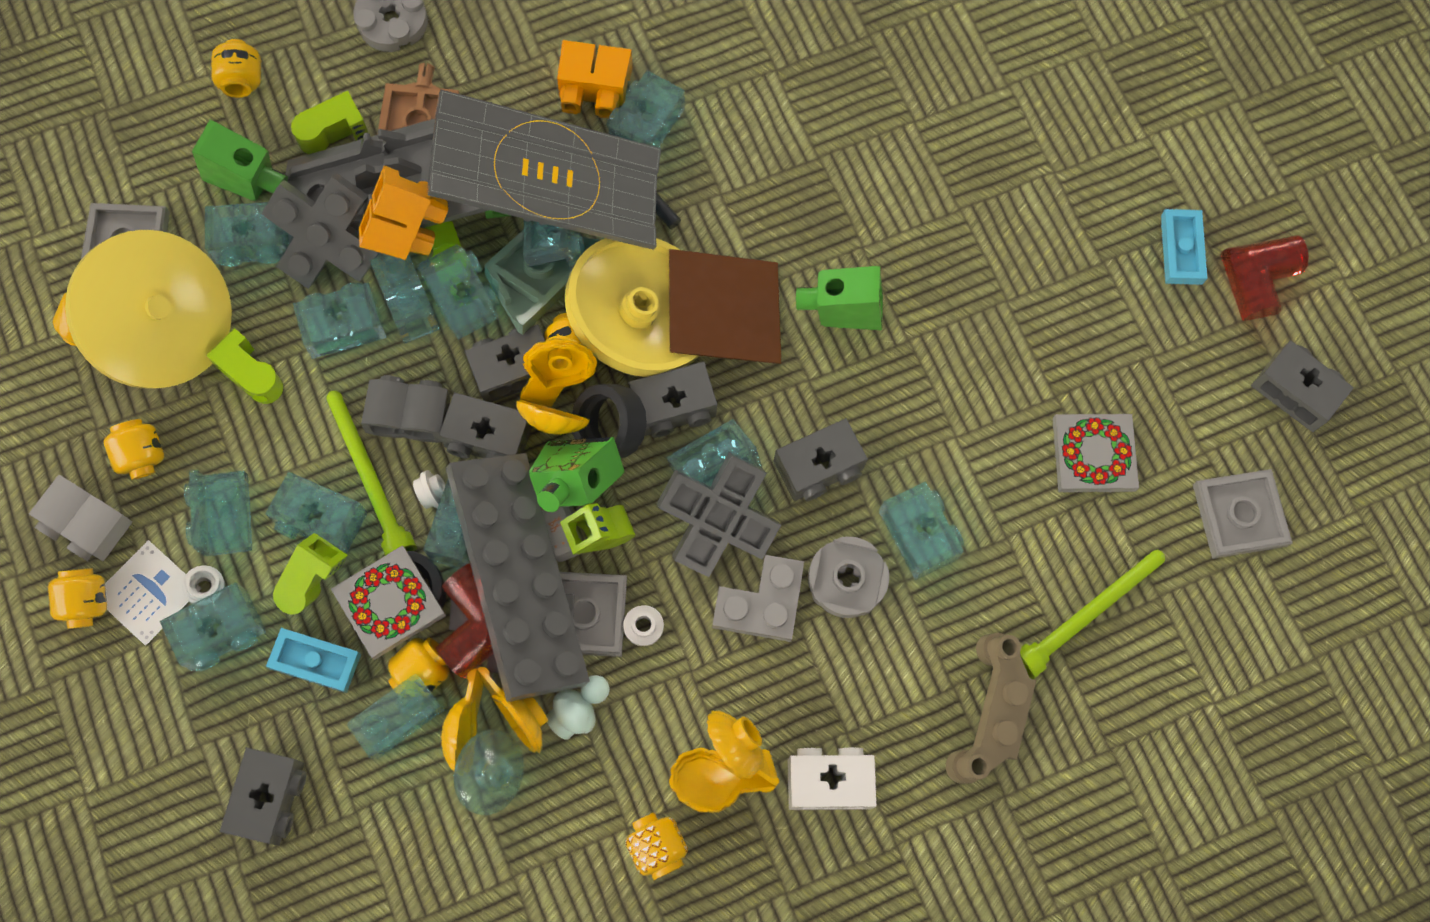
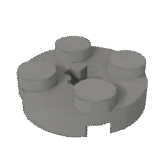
M357 0L354 6L353 14L357 30L369 46L380 51H399V46L406 45L409 42L412 46L421 39L427 28L428 17L423 0ZM389 11H396L399 17H392L387 22L385 21L384 14Z
M840 537L833 540V542L826 544L816 552L809 567L808 584L812 592L813 601L826 612L842 618H856L869 614L881 602L888 589L889 569L886 562L877 553L878 550L866 540L857 537ZM846 567L854 569L853 575L859 577V583H852L850 587L843 586V581L838 579L837 573H844Z

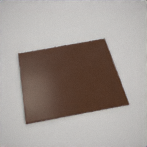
M669 249L670 353L782 364L778 262Z

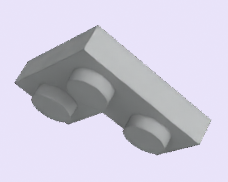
M765 555L758 593L719 586L712 628L791 642L804 561Z

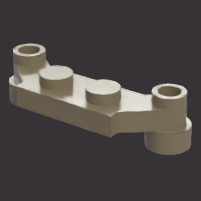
M992 633L982 636L977 642L976 653L979 660L987 666H993V671L973 747L970 750L952 752L946 761V772L950 779L956 783H974L978 779L986 778L991 770L1006 759L1017 760L1036 680L1029 678L1020 655V642L1013 635Z

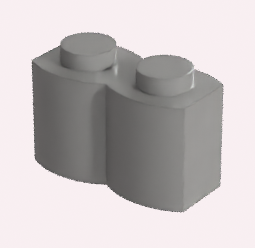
M61 475L56 477L29 512V515L39 521L34 527L35 529L54 541L60 535L71 541L66 548L86 561L92 555L104 561L132 524V521Z

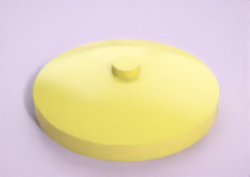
M128 231L101 242L81 259L70 278L66 293V319L73 341L79 351L99 372L112 380L131 387L146 389L166 388L185 383L197 377L212 365V362L206 355L230 332L232 320L231 300L220 271L214 262L197 246L179 236L163 231Z
M604 238L590 246L578 258L566 284V313L579 341L584 346H587L593 356L604 364L634 376L649 377L692 364L699 357L698 355L670 353L669 249H679L657 238V247L654 250Z

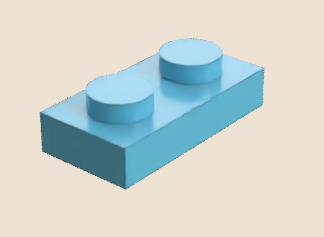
M1165 209L1161 215L1165 284L1203 285L1207 280L1202 210Z
M281 628L266 667L347 693L361 654L358 651Z

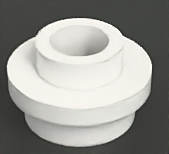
M429 470L420 473V478L413 481V487L421 505L425 509L433 506L436 509L443 507L445 504L444 497L448 495V491L439 474L433 475Z
M205 565L191 569L185 575L182 582L184 596L189 602L198 606H208L217 602L225 589L222 574L214 567ZM202 581H208L212 584L210 590L205 593L196 590L197 585Z
M647 605L634 607L625 616L623 622L624 633L627 639L635 645H652L660 639L663 633V618L653 607ZM642 618L648 619L651 622V628L648 631L641 632L636 628L637 621Z

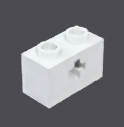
M821 748L797 749V756H790L788 759L789 810H855L875 808L874 755H864L863 748L838 749L839 755H822ZM829 768L833 769L835 776H841V781L834 785V790L829 789L828 782L821 781V776L825 775Z

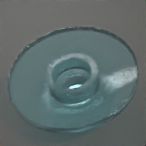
M486 730L478 733L465 744L456 761L454 787L460 803L467 810L479 815H491L503 810L514 799L520 788L524 772L523 755L516 740L506 732Z

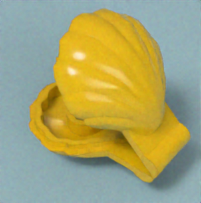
M553 336L546 341L535 343L523 356V366L531 378L521 391L520 401L517 400L516 406L520 415L529 425L548 434L562 435L585 428L590 419L553 408L552 405L564 387L582 383L594 375L597 366L596 357L593 356L587 346L566 336Z
M479 667L469 671L467 674L469 683L466 696L453 705L444 720L442 728L443 755L450 769L461 776L471 770L476 754L477 715L484 686L492 695L491 698L520 741L533 753L538 752L540 754L543 746L542 730L540 727L548 722V718L537 701L530 697L506 702L503 688L497 686L486 667Z
M720 710L711 711L707 721L708 734L715 750L696 748L680 754L676 763L671 767V777L669 779L670 788L676 793L679 801L698 812L710 813L721 812L726 807H730L742 793L758 791L767 793L773 791L779 784L771 753L769 750L760 748L762 738L755 725L747 717L742 716L737 720L730 714Z

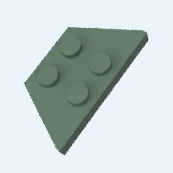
M532 221L485 264V276L520 334L523 335L565 295L569 275L578 258L590 246L600 240L579 236L580 232L557 228L549 224L540 225L539 222Z

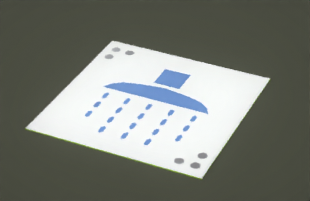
M148 540L105 583L107 610L146 646L189 602L182 591V582L186 574ZM197 585L196 590L199 592L202 588Z

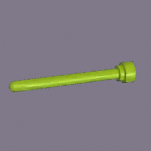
M336 390L330 391L326 397L327 402L384 531L381 536L383 539L381 547L385 556L402 545L406 551H415L417 546L412 534L409 531H405L403 526L398 525L341 393Z
M1160 550L1152 551L1040 643L1024 644L1021 647L1020 655L1029 678L1035 679L1047 668L1046 664L1050 661L1049 656L1161 566L1165 562V554Z

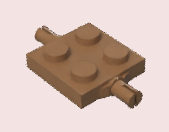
M425 63L419 64L416 83L406 85L386 83L378 130L392 131L435 118L438 96L441 89L432 85L433 72L435 70L433 65L427 63L425 67ZM442 89L445 91L460 94L459 90Z

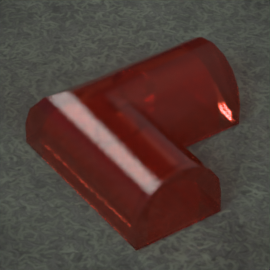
M1295 235L1236 246L1221 252L1220 255L1242 321L1278 315L1283 308L1273 279L1299 275L1306 270L1309 254L1307 245L1301 236Z
M470 563L457 570L442 585V589L468 620L435 647L444 662L460 678H465L471 670L476 669L494 653Z

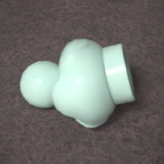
M592 675L589 677L590 682L581 687V692L568 689L556 694L553 699V709L546 715L548 718L547 723L556 735L564 740H568L574 734H587L592 731L596 721L592 704L603 702L609 695L610 688L605 678Z

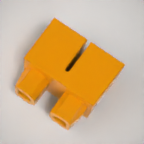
M563 40L557 76L562 111L564 113L578 114L581 113L583 101L595 102V115L600 118L614 119L619 106L625 105L627 84L630 81L633 69L632 49L599 45L596 58L595 44Z
M384 165L373 191L372 199L369 201L359 226V245L361 248L406 260L409 252L429 256L434 245L435 233L420 227L423 219L441 225L448 212V202L445 199L428 196V182L419 181L416 183L399 176L398 170Z

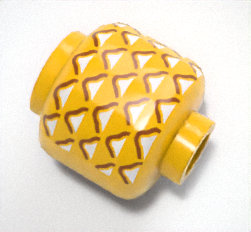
M654 812L632 823L635 831L627 837L625 844L640 875H651L653 880H657L684 866L682 859L686 856L688 848L673 818L664 817L658 819Z

